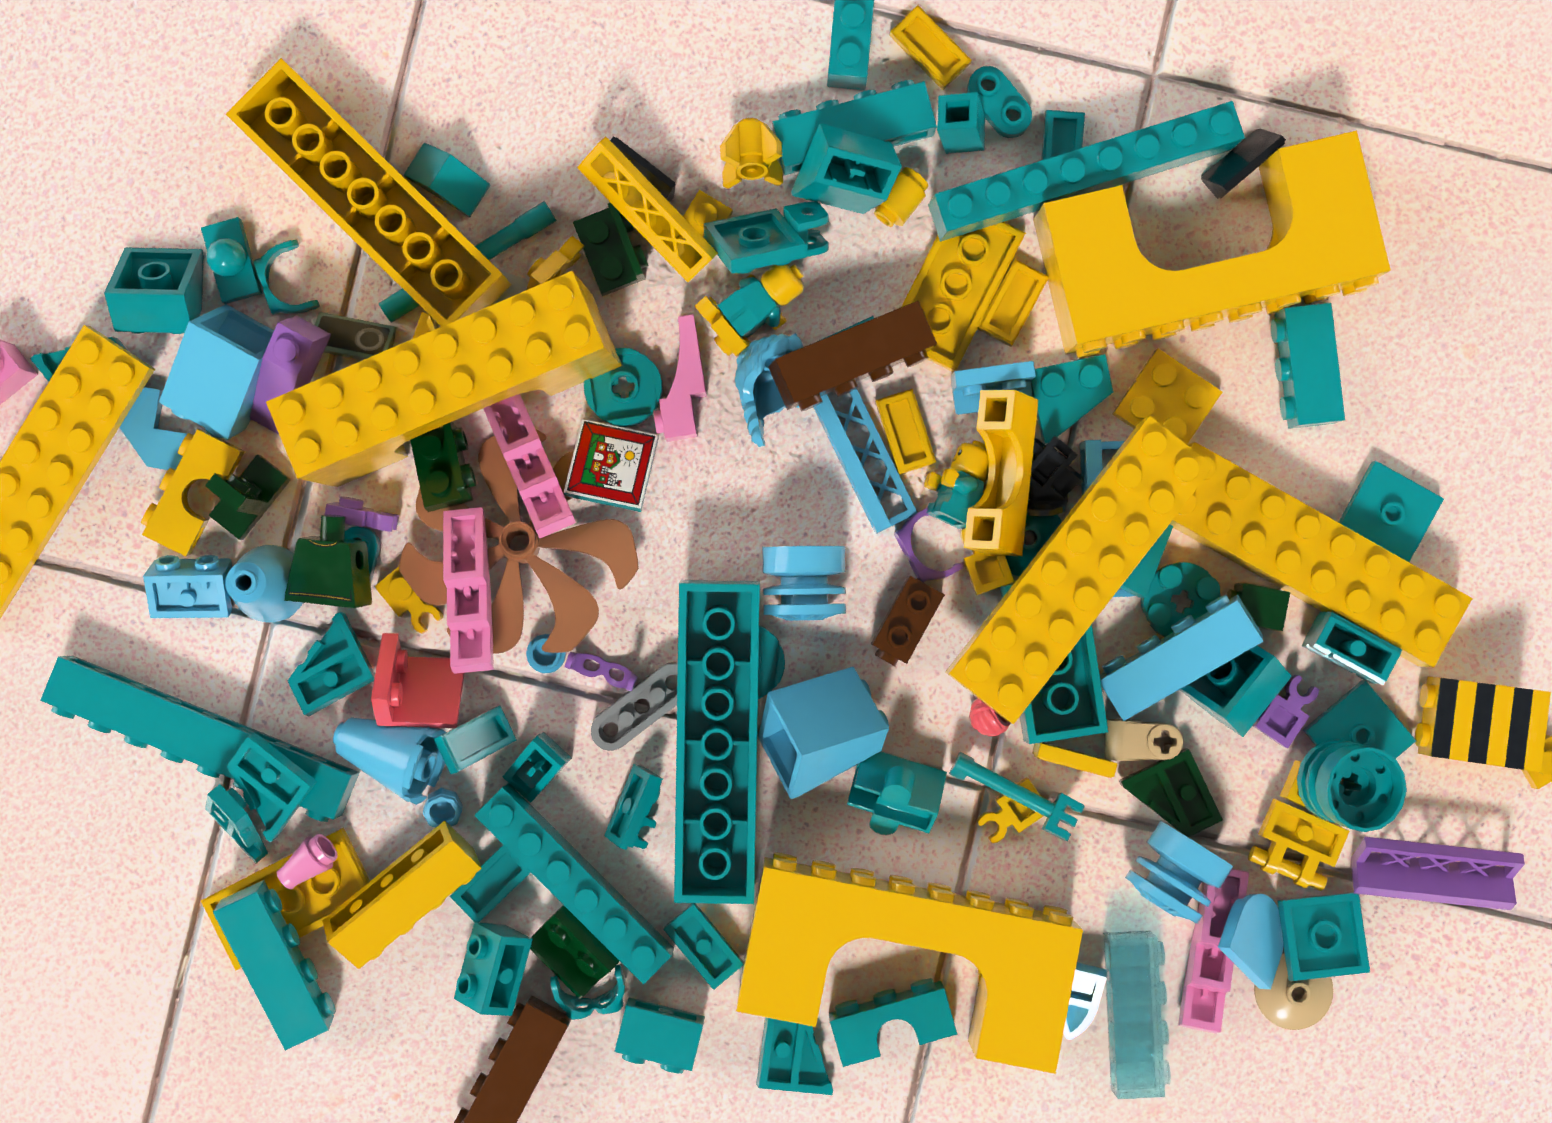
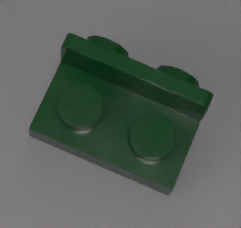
M610 202L607 203L609 208L573 222L579 240L584 245L583 250L602 296L646 280L642 269L649 266L641 245L633 247L627 234L634 231L633 225Z
M452 421L441 428L431 430L410 440L423 505L427 512L473 501L471 487L476 486V479L471 464H465L463 451L469 448L462 427L457 428Z
M564 905L530 937L533 939L530 950L578 998L584 997L600 979L611 972L620 962Z

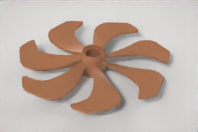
M535 429L541 443L547 439L546 435ZM494 435L482 444L478 454V462L488 488L510 523L502 527L485 518L486 538L499 539L498 545L488 548L489 571L504 556L508 559L498 592L491 604L493 654L511 650L521 638L524 624V602L520 564L526 563L531 566L546 589L555 613V626L547 641L542 645V650L549 653L570 652L579 645L596 624L599 617L598 604L592 594L582 585L556 567L540 559L537 556L540 548L577 551L602 560L609 566L615 578L616 586L621 590L629 584L639 569L632 532L626 524L619 520L605 519L565 529L539 539L532 520H530L529 524L521 522L517 486ZM574 451L562 456L553 468L563 494ZM419 487L416 499V512L422 522L433 529L443 532V511L469 509L465 503L427 512L423 505ZM565 496L567 502L572 499L571 497ZM526 535L530 538L529 544L525 549L521 551L510 549V544L514 537ZM406 543L399 565V570L417 596L427 604H447V587L443 581V562L430 561L419 553L411 543ZM448 627V628H447V633H448L449 636H450V629H449V627Z

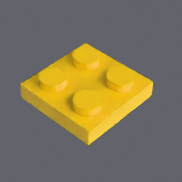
M1158 348L1151 355L1112 414L1133 429L1141 420L1151 416L1180 440L1188 444L1223 392Z

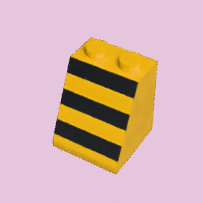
M1427 676V682L1423 684L1419 697L1420 705L1423 707L1422 722L1418 723L1415 730V744L1418 746V754L1541 772L1551 692Z

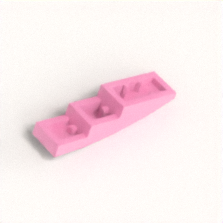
M520 394L483 408L539 539L575 524L573 514Z
M483 507L443 511V581L447 587L450 667L454 674L494 670L491 589Z
M1232 869L1220 888L1204 883L1202 893L1208 897L1211 903L1209 907L1199 903L1198 913L1203 916L1198 924L1195 923L1178 1026L1214 1034L1221 1033L1225 995L1231 989L1234 963L1218 948L1231 907L1237 899H1243L1246 896L1249 872Z

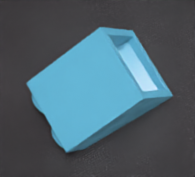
M227 304L189 321L159 403L170 408L177 417L191 420L201 425L210 435L217 438L229 440L244 431L251 421L250 414L262 358L274 330Z
M849 667L768 692L758 738L790 799H794L882 751L886 735L889 731V723L885 713L882 710H878L873 702L867 682L860 679L854 667Z

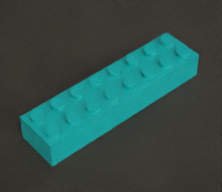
M680 580L674 903L754 904L760 581Z

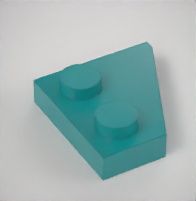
M341 611L332 618L331 621L334 623L320 641L316 640L308 651L305 662L298 665L287 680L305 716L317 713L374 681L375 672L346 614Z
M219 784L207 794L205 810L257 864L268 854V851L248 813L244 810L247 803L236 790L230 788L226 791Z
M765 1017L756 1080L758 1088L833 1095V1087L829 1081L812 1026Z

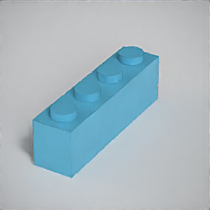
M1225 594L1205 606L1208 612L1194 620L1192 615H1188L1171 626L1173 630L1171 634L1162 639L1154 635L1136 647L1139 652L1128 659L1120 655L1102 666L1105 672L1100 675L1101 686L1123 721L1263 642L1262 632L1238 595L1229 599Z

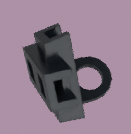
M1056 435L1046 445L1036 437L1034 439L1031 475L1040 481L1042 485L1032 477L1030 478L1028 497L1030 500L1027 507V515L1052 516L1064 513L1068 506V494L1076 485L1080 486L1083 483V476L1070 466L1078 454ZM1054 446H1055L1059 451H1061L1065 456H1067V457H1064L1060 452H1058V451L1054 448Z

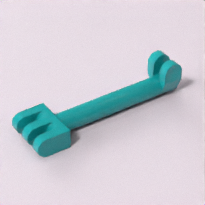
M961 751L958 753L956 761L949 772L950 775L960 780H964L968 776L1047 817L1042 830L1067 842L1071 833L1058 827V824L1061 821L1071 827H1075L1078 819L1065 812L1066 808L1068 807L1075 812L1082 813L1085 807L1084 804L1063 793H1059L1053 803L974 762V758Z

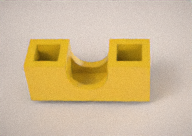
M197 429L194 435L188 433L178 450V454L183 457L176 470L169 468L161 481L159 488L164 490L161 499L157 505L151 503L143 515L141 524L146 527L142 535L185 557L191 555L209 520L196 514L189 506L187 497L190 487L200 479L210 480L214 473L224 476H230L231 473L234 474L245 451L210 435L202 429Z

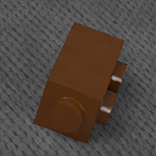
M907 576L871 642V645L878 648L875 656L893 666H896L898 660L907 664L945 594L912 576Z

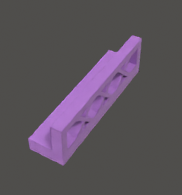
M1364 837L1351 857L1354 894L1512 910L1517 904L1513 878L1525 865L1522 853Z

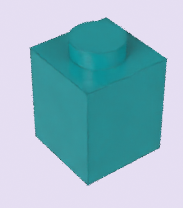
M978 92L938 96L937 131L946 154L984 151L985 114Z

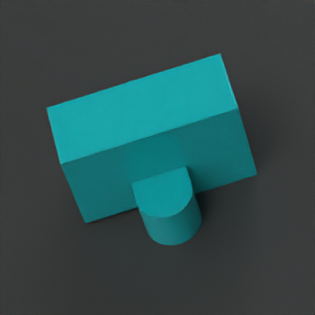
M880 751L857 764L847 805L872 812L869 826L878 834L891 835L896 832L898 825L929 834L939 813L947 772Z

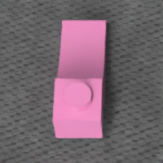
M694 314L678 317L680 347L675 378L667 398L659 399L660 409L653 410L657 434L664 433L667 442L698 437L692 399L707 397Z

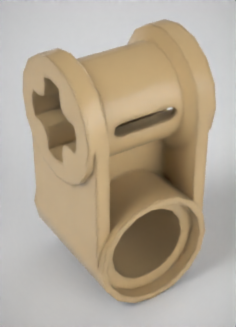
M1107 719L1109 732L1105 733L1106 760H1167L1174 758L1182 750V735L1172 725L1163 722ZM1164 730V734L1171 737L1172 740L1171 743L1165 744L1164 750L1161 751V748L1154 744L1153 741L1154 738L1160 737L1161 731Z

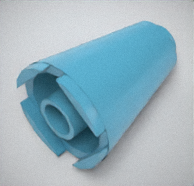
M277 545L258 546L245 553L230 569L225 581L227 592L239 609L248 617L260 622L274 623L289 619L304 604L302 602L284 601L294 555L292 551Z
M351 717L345 723H340L334 732L333 743L336 745L335 748L338 755L406 802L416 805L423 802L428 797L422 794L427 785L436 786L445 766L443 757L434 741V738L446 732L439 728L377 726L376 720Z

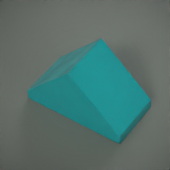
M423 143L404 173L406 178L468 217H471L491 186L490 183L453 155L427 143Z
M542 732L529 743L502 777L531 803L572 757L545 732Z

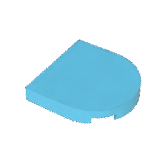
M1249 894L1243 899H1237L1231 907L1218 948L1259 989H1271L1284 947L1279 910L1276 903L1265 894Z

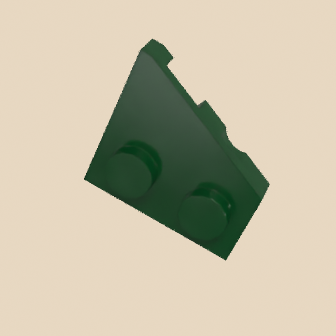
M1188 748L1181 750L1172 759L1160 760L1118 780L1124 789L1187 837L1223 821Z

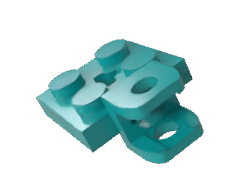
M803 202L784 206V217L775 208L703 223L704 238L718 252L717 255L731 274L750 273L756 268L770 265H787L793 260L827 252L829 250V242L825 240L819 230L811 228L827 224L829 222V214L818 202Z

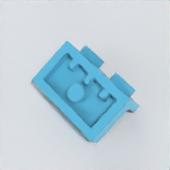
M1034 361L954 371L950 378L955 413L957 415L977 413L980 390H1017L1033 397L1031 380L1036 377Z
M167 555L154 560L143 575L150 618H228L232 612V604L225 581L228 572L232 568L231 559H219L215 555H204L196 559H179L178 556Z

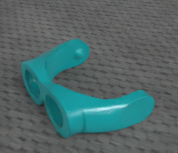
M290 240L275 245L261 258L253 260L272 315L279 313H305L320 307L318 300L308 301L299 305H289L277 299L270 289L269 272L274 260L280 254L298 248L297 240Z
M618 964L615 966L616 985L608 992L593 999L578 998L577 996L565 993L560 987L558 977L551 976L550 983L554 1000L565 1011L566 1016L572 1020L586 1018L593 1013L594 1009L600 1014L618 1012L624 1004L625 979L622 965Z

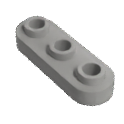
M670 662L662 665L637 684L632 692L628 691L599 713L591 726V736L594 743L603 750H618L677 705V688H669L665 681L670 675H678V663ZM638 699H646L650 707L645 712H639L635 709V702ZM615 723L619 729L617 734L613 736L607 735L603 730L605 724Z

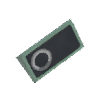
M319 312L315 322V326L331 334L323 353L359 360L367 359L392 348L397 329L395 326Z

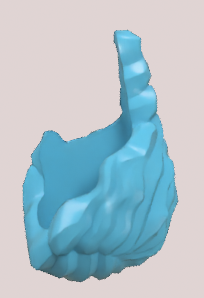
M782 333L779 335L773 334L770 337L754 340L736 359L735 386L740 394L744 418L749 435H751V441L757 444L758 447L765 446L766 444L763 438V418L775 412L780 413L786 408L768 366L776 358L803 348L802 341L796 333L791 336Z

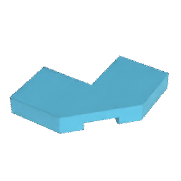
M144 387L119 428L147 467L163 470L173 468L176 470L183 457L178 454V450L187 434L158 429L162 404L159 403L163 391Z

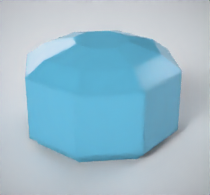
M440 788L428 794L423 807V815L429 826L436 828L445 820L452 827L458 824L463 804L456 792Z

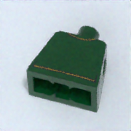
M321 515L320 536L302 537L297 540L284 601L347 608L372 605L367 544L362 540L344 539L346 516Z

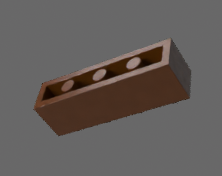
M916 301L780 356L768 368L786 409L789 410L799 406L802 412L823 403L821 398L823 395L835 391L837 397L857 389V381L870 376L871 381L875 382L893 374V366L905 362L907 368L927 360L929 358L927 352L935 347L937 342L919 301Z
M532 995L526 1005L518 1002L507 1024L513 1027L507 1040L499 1037L488 1058L495 1062L488 1075L480 1073L469 1093L476 1097L470 1110L462 1107L454 1123H517L572 1019H569L566 1013Z

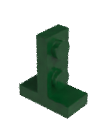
M258 454L239 477L233 473L230 476L214 473L205 487L221 500L208 516L237 539L244 540L291 479Z

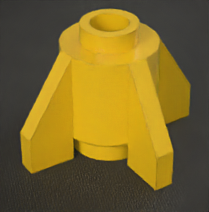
M745 118L733 125L720 145L721 160L726 162L722 172L723 187L730 189L741 182L742 178L756 180L764 177L765 181L776 186L783 183V172L778 158L782 157V142L766 123L756 118Z

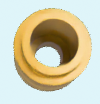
M904 167L899 172L887 200L875 207L874 215L889 227H892L894 224L903 226L926 197L925 190L928 188V183L919 173L909 167Z

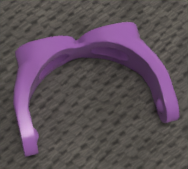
M928 508L910 517L900 530L894 532L900 548L908 557L914 574L923 583L928 580L946 578L966 567L964 562L955 563L948 570L937 571L923 565L914 555L911 545L912 530L914 524L920 518L929 516L926 513Z
M570 652L565 663V668L575 670L587 677L603 675L610 685L617 688H625L631 692L638 677L626 666L607 662L603 658L589 653ZM586 659L598 662L600 664L599 669L596 671L586 669L584 667ZM612 668L624 672L622 681L615 680L610 676Z

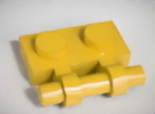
M1273 798L1258 835L1272 840V843L1267 851L1253 846L1248 854V860L1260 865V869L1273 875L1277 872L1293 879V884L1304 889L1310 886L1322 891L1326 886L1327 877L1316 872L1319 862L1321 861L1335 867L1350 831ZM1287 847L1304 854V858L1299 865L1283 858Z

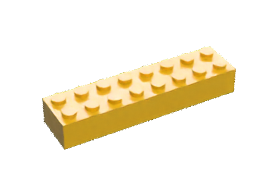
M282 58L226 113L279 168L440 326L491 306L512 285L468 239Z
M1151 416L1141 420L945 673L1005 720L1014 724L1210 473L1214 465Z
M1197 442L1187 444L1213 464L1214 467L1171 521L1170 525L1173 528L1282 590L1291 592V595L1321 612H1333L1402 649L1400 656L1421 667H1435L1473 598Z

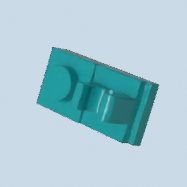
M633 764L604 837L624 850L627 847L633 848V846L641 849L647 848L648 842L639 837L638 834L644 826L656 827V821L647 815L652 805L659 798L660 785L663 778L645 767Z

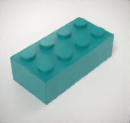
M1012 585L1000 587L1001 599ZM1092 624L1021 714L1020 722L1024 742L1035 744L1109 732Z

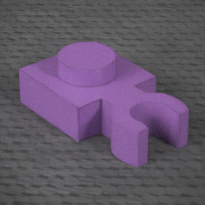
M340 497L339 502L326 504L324 515L346 516L345 524L359 527L366 526L388 532L397 530L398 514L375 511L374 509L363 507V500Z
M1293 675L1286 683L1285 697L1282 698L1277 694L1253 724L1254 728L1287 749L1310 717L1300 709L1304 704L1313 702L1319 694V689L1311 686L1305 695H1299L1297 685L1302 680V677L1299 675Z

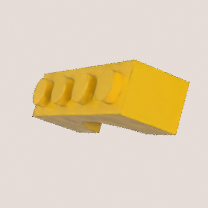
M980 390L976 430L986 445L989 470L986 488L982 497L974 506L968 508L964 548L987 555H1023L1039 400L1017 390Z

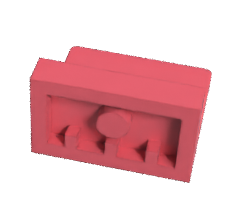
M382 633L371 696L377 726L456 728L465 673L454 674L450 667V658L408 657L407 650L401 649L398 634Z

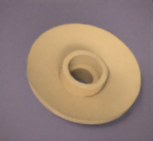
M1282 952L1271 989H1259L1254 984V995L1258 1008L1270 1022L1284 1029L1301 1030L1315 1025L1326 1015L1333 999V982L1331 977L1298 981L1288 980L1285 953ZM1302 987L1304 990L1303 996L1298 1000H1294L1292 998L1293 989Z

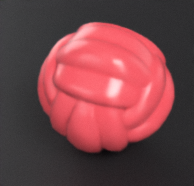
M977 698L972 703L969 717L971 725L975 730H978L983 735L998 736L1008 729L1010 722L1001 717L980 699Z

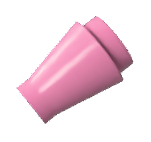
M316 834L314 837H306L284 866L277 871V877L286 888L293 889L298 884L331 869L333 861L338 857L337 851L330 840L321 834Z

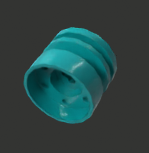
M1341 739L1322 741L1310 749L1300 763L1297 775L1298 793L1309 811L1321 819L1361 832L1379 830L1392 822L1402 809L1407 792L1405 774L1395 758L1384 750Z

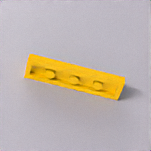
M606 136L577 167L687 282L718 254Z

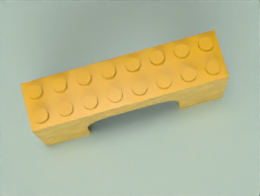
M1357 130L1279 148L1259 166V171L1272 221V236L1269 245L1265 251L1178 271L1165 270L1150 263L1141 254L1136 244L1122 185L1044 203L1033 221L1046 276L1049 277V289L1065 355L1076 352L1077 358L1088 357L1100 353V350L1107 348L1109 344L1114 343L1115 349L1127 348L1139 344L1138 341L1145 339L1147 335L1152 334L1154 341L1177 335L1176 332L1184 330L1186 326H1190L1191 332L1204 330L1215 326L1214 323L1223 321L1224 317H1228L1229 323L1252 318V314L1263 311V308H1266L1267 314L1277 313L1283 308H1288L1291 305L1302 302L1301 299H1304L1305 305H1311L1328 300L1329 296L1339 294L1340 290H1342L1343 296H1349L1364 292L1368 287L1379 284L1378 278L1390 272L1391 269Z
M570 271L266 401V404L297 479L339 487L407 458L408 455L403 444L417 436L521 393L542 390L548 395L553 396L581 384L589 378L593 379L621 367L622 364L593 294L576 274Z
M774 853L773 858L764 857L739 986L736 1012L816 1027L827 968L831 958L839 948L852 940L860 938H873L959 955L968 959L977 967L979 982L968 1036V1042L975 1058L1056 1074L1083 929L1075 922L1074 917L1067 914L1068 910L1044 905L1043 911L1035 910L1028 907V902L1014 898H1005V903H999L991 900L989 894L967 890L966 896L958 895L951 892V887L937 883H928L927 888L917 887L912 884V879L896 875H890L889 881L876 879L873 877L874 872L860 868H851L850 873L835 870V864L825 861L812 860L811 866L799 864L796 862L797 857L784 853Z

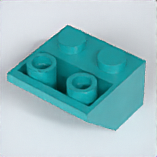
M819 123L791 194L794 197L865 214L887 200L902 165L892 143Z

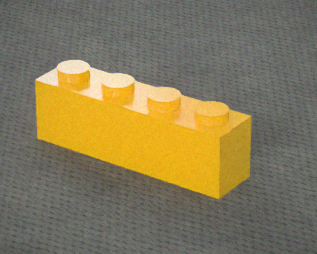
M444 820L322 920L327 943L358 969L370 960L376 959L389 944L400 935L408 933L417 921L431 910L440 907L451 893L461 885L469 883L476 873L482 869L474 848Z

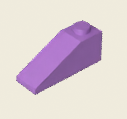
M297 315L277 323L262 358L250 414L251 420L279 435L266 401L310 383L329 341L330 333Z

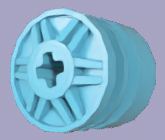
M845 546L762 547L763 573L779 576L781 585L763 589V595H781V604L763 605V615H772L785 620L798 621L824 620L837 614H846V604L828 603V594H846L845 587L828 584V576L845 572Z
M1160 821L1147 841L1150 847L1160 855L1157 862H1154L1145 857L1138 856L1136 862L1150 870L1147 878H1144L1130 869L1125 878L1136 887L1141 896L1174 917L1185 918L1198 924L1203 915L1188 906L1190 900L1194 898L1209 907L1211 901L1198 889L1200 884L1203 882L1220 888L1234 866Z

